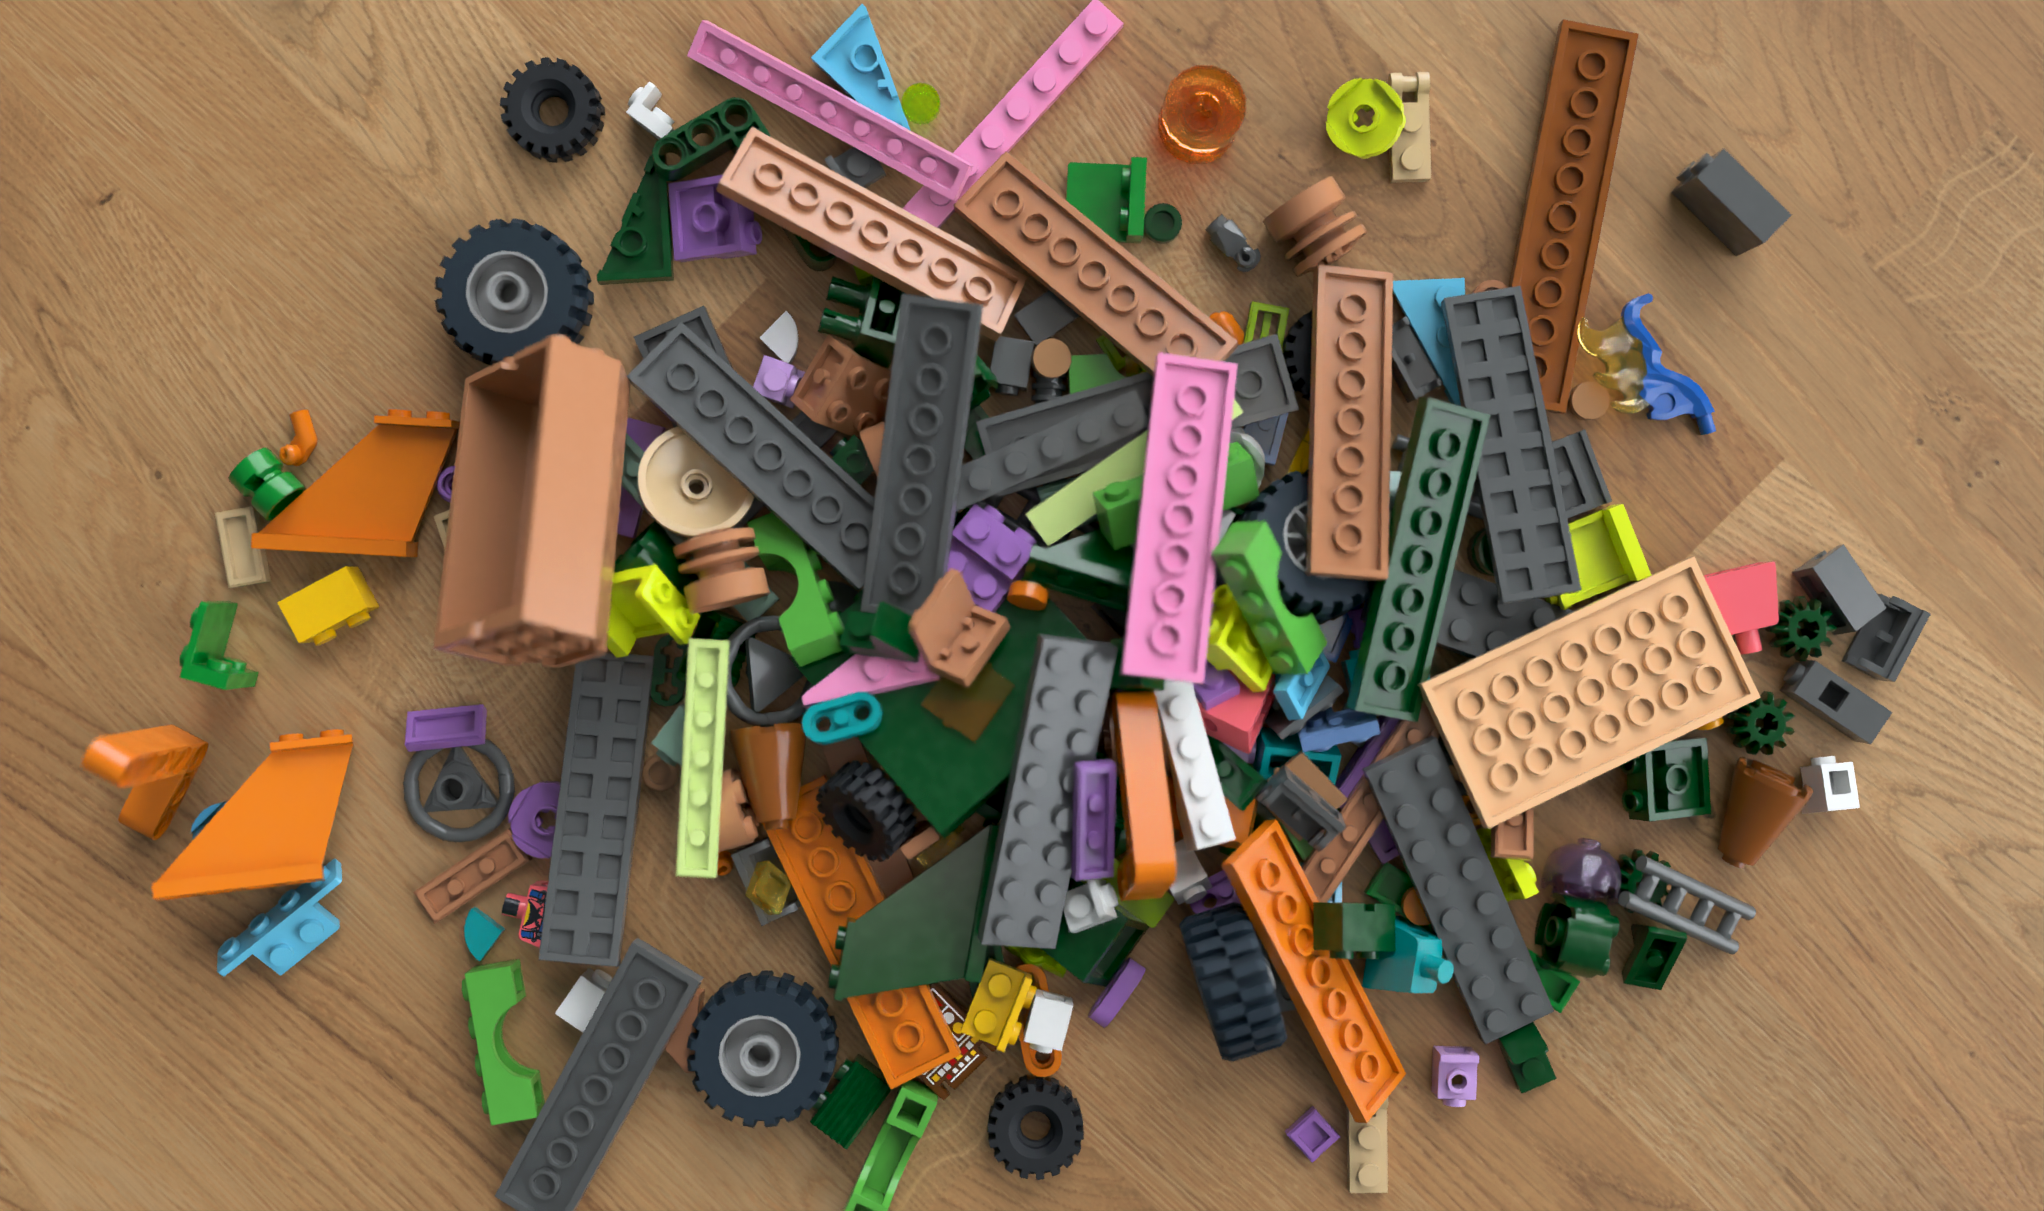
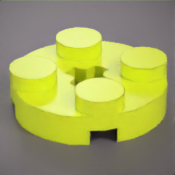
M1358 78L1346 82L1332 95L1327 107L1329 111L1327 114L1326 130L1330 139L1346 154L1361 159L1377 156L1387 151L1397 141L1406 123L1401 98L1390 85L1378 79ZM1361 109L1366 112L1371 109L1374 110L1375 114L1372 116L1373 123L1368 127L1366 125L1357 127L1356 125L1360 119L1357 112Z

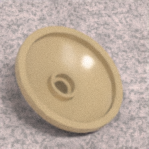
M678 426L658 436L647 448L641 459L638 472V489L642 503L650 516L659 525L677 535L693 538L695 535L721 528H733L744 518L754 500V496ZM694 483L702 486L703 491L699 494H694L689 490V486Z

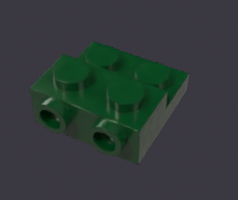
M1707 738L1674 739L1620 765L1621 770L1627 775V790L1622 795V805L1625 811L1629 813V819L1651 822L1711 814Z

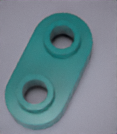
M855 692L811 706L803 716L802 727L807 737L814 743L828 745L875 730L882 720V708L873 695L867 692ZM867 708L869 709L868 718L863 721L857 720L856 714L858 710ZM822 720H831L829 730L825 732L819 731L818 725Z

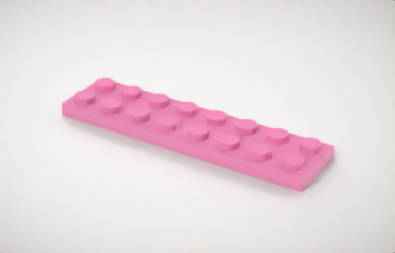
M1158 353L1156 356L1120 674L1196 684L1204 683L1216 563L1211 553L1219 543L1238 364Z

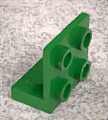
M1131 157L1129 165L1070 162L1067 171L1066 201L1117 243L1141 244L1144 234L1147 157Z
M201 601L199 607L193 611L190 619L192 633L189 644L184 647L180 655L179 664L182 670L179 678L223 690L255 687L259 672L246 669L247 662L224 657L238 606L237 603L230 601Z

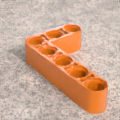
M1154 691L1115 692L1112 696V716L1128 851L1117 870L1119 897L1121 901L1162 898L1175 883L1176 858L1157 699Z
M172 724L106 735L97 738L90 745L82 759L81 767L119 788L133 786L119 814L118 821L152 840H157L169 827L207 753L209 745L208 742Z

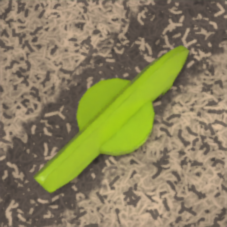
M1004 946L1009 952L1020 957L1025 964L1041 966L1043 969L1062 978L1066 974L1067 969L1041 948Z

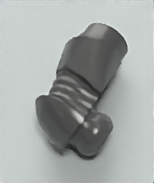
M1221 214L1205 229L1210 235V241L1227 257L1231 256L1236 260L1239 271L1248 272L1257 266L1261 258L1259 249L1253 250L1247 244V238L1232 219L1227 220Z

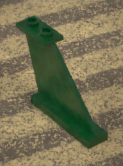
M1236 507L1228 509L1236 513L1232 523L1237 522L1238 517L1245 512V510ZM1100 529L1047 549L1032 545L1022 581L1033 582L1050 590L1127 612L1134 548L1127 545L1114 550Z
M988 823V826L856 920L855 918L847 917L846 927L838 926L835 949L841 950L839 965H831L828 988L834 989V1000L842 1001L843 998L961 978H964L966 981L981 983L987 945L981 944L977 936L1000 824Z

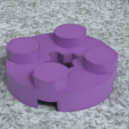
M542 781L522 790L510 806L508 821L509 823L511 822L513 840L522 851L530 856L550 858L552 855L555 826L551 825L544 829L541 826L543 820L539 817L541 811L548 813L552 810L557 815L561 782Z

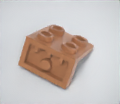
M829 334L789 400L812 421L850 436L855 435L858 439L862 440L860 431L878 424L887 410L892 370L859 356L841 339Z

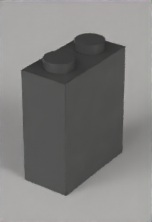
M1725 149L1713 156L1705 153L1696 162H1691L1676 177L1680 183L1671 192L1735 256L1764 244L1791 216Z

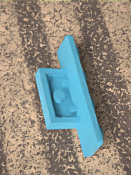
M333 859L324 866L325 881L303 883L296 890L291 889L280 898L276 906L266 914L261 913L257 915L245 931L236 938L231 937L227 939L217 953V973L223 977L253 954L281 976L340 929L339 919L319 904L318 901L342 882L341 863L337 859Z

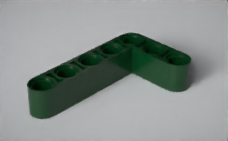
M733 97L660 138L655 143L652 152L654 170L661 179L674 182L684 178L729 150L735 155L751 127L770 137L772 136L753 107L746 100ZM737 114L743 116L746 119V123L735 127L730 125L726 119L731 115ZM704 133L710 135L714 141L710 145L700 146L693 139L698 134ZM666 153H675L681 158L673 166L663 164L660 161L661 157ZM782 227L810 269L825 271L834 265L837 258L836 255L832 253L825 257L814 255L810 249L813 243Z

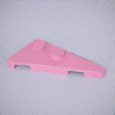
M921 653L918 663L855 654L802 695L803 706L809 709L815 704L855 692H867L873 695L941 680V677L929 671Z

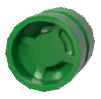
M261 448L244 458L232 470L228 479L244 497L252 496L251 505L266 521H271L300 496L306 488L291 472H282L283 463L269 448Z

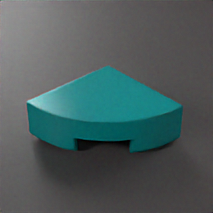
M476 906L468 913L464 926L467 947L479 962L484 959L505 931L503 926Z

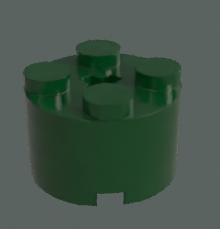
M1562 893L1552 894L1551 897L1555 898L1552 904L1544 903L1536 923L1535 944L1541 945L1542 956L1536 955L1538 964L1546 970L1586 978H1593L1596 975L1605 976L1610 968L1609 952L1612 939L1616 938L1619 932L1618 917L1611 915L1608 906L1603 902Z

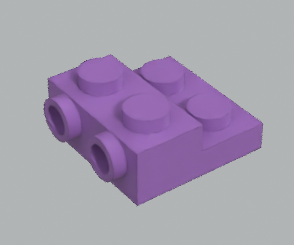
M723 175L668 184L675 261L687 262L714 257L728 259L757 254L756 244H760L762 240L761 227L757 221H754V212L716 191Z
M974 504L953 530L947 572L951 568L960 571L974 604L995 613L1007 598L1011 583L1020 581L1023 578L1032 545L1036 543V540L1019 527L1013 532L1003 525L1005 517L992 506L986 505L982 509Z

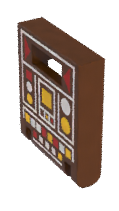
M939 983L929 984V987L961 1050V1054L919 1075V1077L942 1100H945L950 1095V1092L942 1082L945 1081L955 1090L988 1058V1055L979 1046L983 1043L992 1052L997 1047L960 1032L967 1011Z

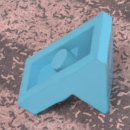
M1323 651L1308 674H1275V688L1273 692L1288 720L1303 719L1325 678L1330 664Z

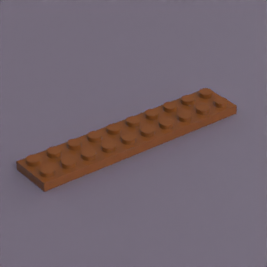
M1564 19L1558 26L1508 287L1521 286L1545 410L1564 414L1567 410L1639 35L1638 33Z

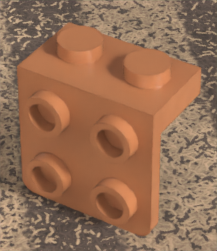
M953 568L936 583L932 594L923 606L913 614L909 625V631L929 671L966 688L969 687L1011 628L1007 618L974 604L961 572Z

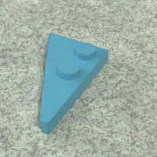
M861 4L811 59L850 98L911 131L867 8Z
M1465 278L1393 281V294L1405 316L1409 319L1410 326L1414 330L1430 363L1441 378L1446 389L1444 390L1451 404L1461 406L1441 302L1444 298L1465 295Z

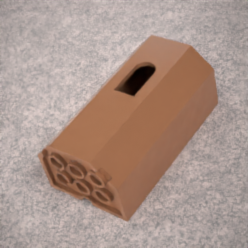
M550 335L546 339L514 354V357H506L503 361L483 368L481 371L465 378L433 649L503 666H521V663L542 662L543 667H564L606 654L631 387L621 361L606 356L605 352L600 349L584 348L571 343V340L565 336Z

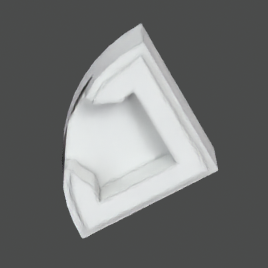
M785 311L760 339L782 361L791 364L797 353L799 338L794 319Z

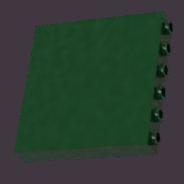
M968 507L961 513L955 512L953 530L970 510ZM863 589L853 598L854 603L843 613L837 611L844 628L850 611L863 612L861 611ZM1049 597L1043 610L1020 608L1010 603L1007 598L1004 600L995 613L1007 618L1011 628L968 688L941 677V680L873 694L881 705L882 720L879 726L872 732L856 737L944 839L1009 782L1038 634L1087 640ZM839 651L802 667L798 665L793 656L789 659L814 687L855 654ZM1110 687L1108 697L1114 691H1116L1117 688ZM861 708L856 714L857 720H866L869 716V709Z

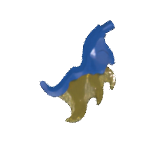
M1648 293L1627 302L1622 309L1621 317L1605 330L1596 331L1591 329L1588 324V318L1583 317L1577 328L1578 342L1588 354L1597 357L1606 367L1605 374L1595 372L1593 377L1601 385L1617 390L1624 396L1622 402L1614 400L1610 403L1616 411L1632 414L1648 407L1647 419L1659 421L1668 420L1682 414L1691 415L1692 418H1696L1701 436L1716 432L1711 414L1715 410L1705 392L1689 377L1666 369L1661 364L1662 350L1642 324L1640 310L1642 306L1653 301L1651 294Z

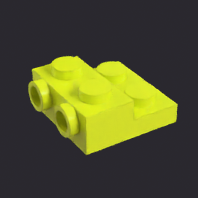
M1221 585L1213 592L1212 603L1214 606L1211 610L1206 659L1217 670L1230 669L1252 692H1263L1267 687L1273 670L1228 585Z

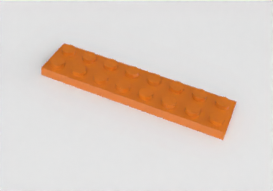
M823 775L800 787L797 816L794 820H788L789 828L766 830L830 965H839L841 950L835 949L838 926L846 927L847 917H852L856 920L886 897L866 856L860 857L855 854V849L852 846L849 849L844 846V840L840 836L836 838L832 834V826L824 823L822 818L825 814L818 811L817 805L820 802L816 801V795L819 793L818 790L828 781L827 776ZM928 984L847 998L890 1089L961 1054V1050Z
M1265 820L1222 864V867L1354 1121L1368 1123L1404 1078L1406 1072L1349 960L1330 958L1329 950H1313V902L1319 901L1278 820Z

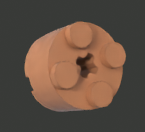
M734 768L723 770L718 853L753 843L755 838H758L757 827L761 826V823L756 821L752 806L749 805L740 770L736 771Z

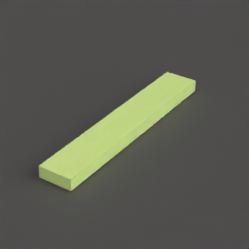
M1235 399L1232 420L1243 413ZM1148 429L1025 513L1047 546H1050L1097 513L1092 492L1104 489L1110 483L1124 482L1143 474Z
M689 638L676 876L717 877L730 640Z

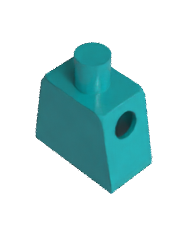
M1395 916V952L1379 951V959H1366L1362 987L1404 993H1434L1437 982L1445 984L1451 979L1453 964L1451 961L1441 958L1443 950L1442 939H1439L1435 934L1404 917Z

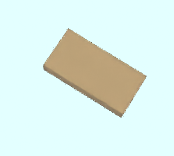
M253 506L215 513L228 588L271 582L265 549L251 548L252 533H258L262 530L258 511Z

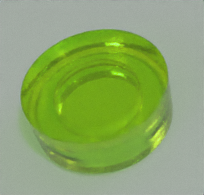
M916 83L905 90L902 96V108L905 116L911 122L927 124L938 116L941 106L940 98L937 91L931 85Z

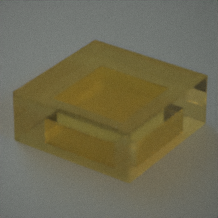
M769 860L757 862L745 896L768 915L781 914L791 882L788 876Z

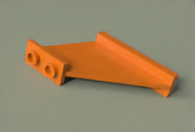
M388 409V416L374 415V423L379 425L260 532L252 533L251 548L417 557L418 542H414V539L457 430H459L460 422L450 420V413L426 411V418H413L412 411Z
M334 729L321 731L320 738L304 739L303 734L297 733L279 736V742H271V754L161 877L152 883L153 899L164 901L325 881L323 861L352 748L354 747L352 734L344 735V730Z

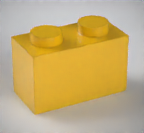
M345 566L277 602L298 643L314 642L315 646L324 644L337 637L335 630L346 624L349 628H353L371 619L369 612L379 608L359 567Z

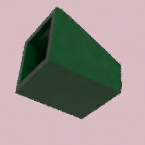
M1071 870L1067 891L1088 884L1086 880L1076 881L1072 877ZM1118 904L1114 906L1117 918L1083 931L1072 933L1069 931L1063 911L1055 949H1041L1083 983L1107 987L1149 926Z

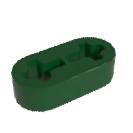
M671 635L660 638L654 649L651 698L655 703L664 707L680 703L686 695V684L675 676L687 651L688 643L683 645L676 643L677 648L683 649L682 656L675 657L673 668H669L670 655L664 653V647L671 646L672 640H674ZM668 673H672L671 684L674 687H678V692L670 695L669 700L665 699V693L659 691V685L665 684Z

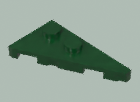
M664 154L660 161L667 165L666 154ZM652 155L649 156L645 165V174L636 193H633L622 217V226L611 242L610 246L612 248L603 269H599L597 274L599 285L674 280L668 181L661 179L656 174Z

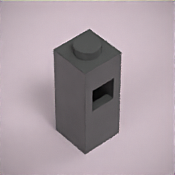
M1814 660L1799 661L1791 665L1784 675L1783 680L1785 683L1780 689L1782 693L1855 742L1871 745L1893 713Z

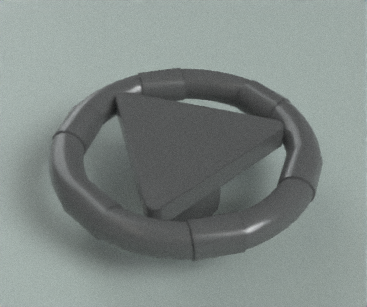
M775 615L756 617L738 627L727 639L730 640L727 707L740 720L753 726H760L761 728L772 727L773 724L791 723L803 715L808 709L803 706L802 695L813 688V685L806 680L800 697L789 708L782 711L759 713L804 676L789 659L792 655L750 637L760 632L775 630L783 632L779 621L780 616ZM744 641L751 709L745 706L734 690L731 680V667Z
M486 738L485 744L467 747L486 755L494 764L498 772L499 800L461 746L452 747L423 807L420 801L418 780L421 769L428 759L444 748L416 751L412 756L404 775V801L412 818L426 833L443 841L469 842L483 838L498 828L507 816L515 792L514 773L503 752ZM495 807L490 815L468 828H451L432 819L427 813Z

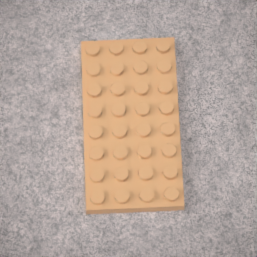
M1695 557L1682 560L1652 576L1635 582L1418 684L1427 708L1483 828L1488 829L1761 698Z

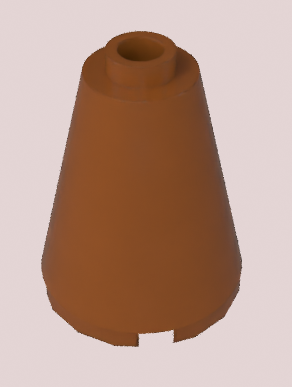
M802 723L773 724L772 727L762 728L760 726H752L730 731V743L757 823H765L766 830L789 828L788 820L796 819L807 737Z
M1740 757L1735 764L1718 843V850L1723 853L1722 859L1730 865L1741 869L1746 864L1754 866L1811 799L1814 790L1807 784L1801 790L1793 785L1795 777L1756 760H1753L1751 766H1748L1746 758Z

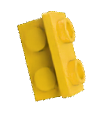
M988 958L981 983L977 986L960 1032L995 1045L997 1050L1003 1053L1008 1043L1015 1045L1022 1027V1023L1017 1021L1022 1007L1029 1009L1037 988L1031 985L1033 980L1032 974Z

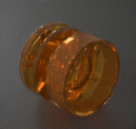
M1196 65L1183 70L1170 83L1158 116V133L1164 147L1175 158L1188 164H1207L1220 159L1231 148L1246 115V97L1240 83L1228 71L1214 65ZM1199 116L1200 121H1206L1205 126L1200 127L1198 121H1192L1193 117Z

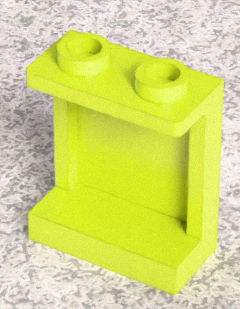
M1624 504L1611 505L1568 522L1581 591L1545 597V600L1551 603V605L1560 606L1561 610H1566L1575 603L1627 582L1639 581L1652 576Z
M656 564L613 573L607 648L616 658L628 656L637 638L669 633L679 645L688 643L700 615L698 613L690 614L686 599Z

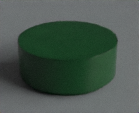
M1156 204L1146 212L1144 217V232L1146 236L1158 244H1166L1173 241L1178 236L1182 227V218L1179 211L1170 204Z

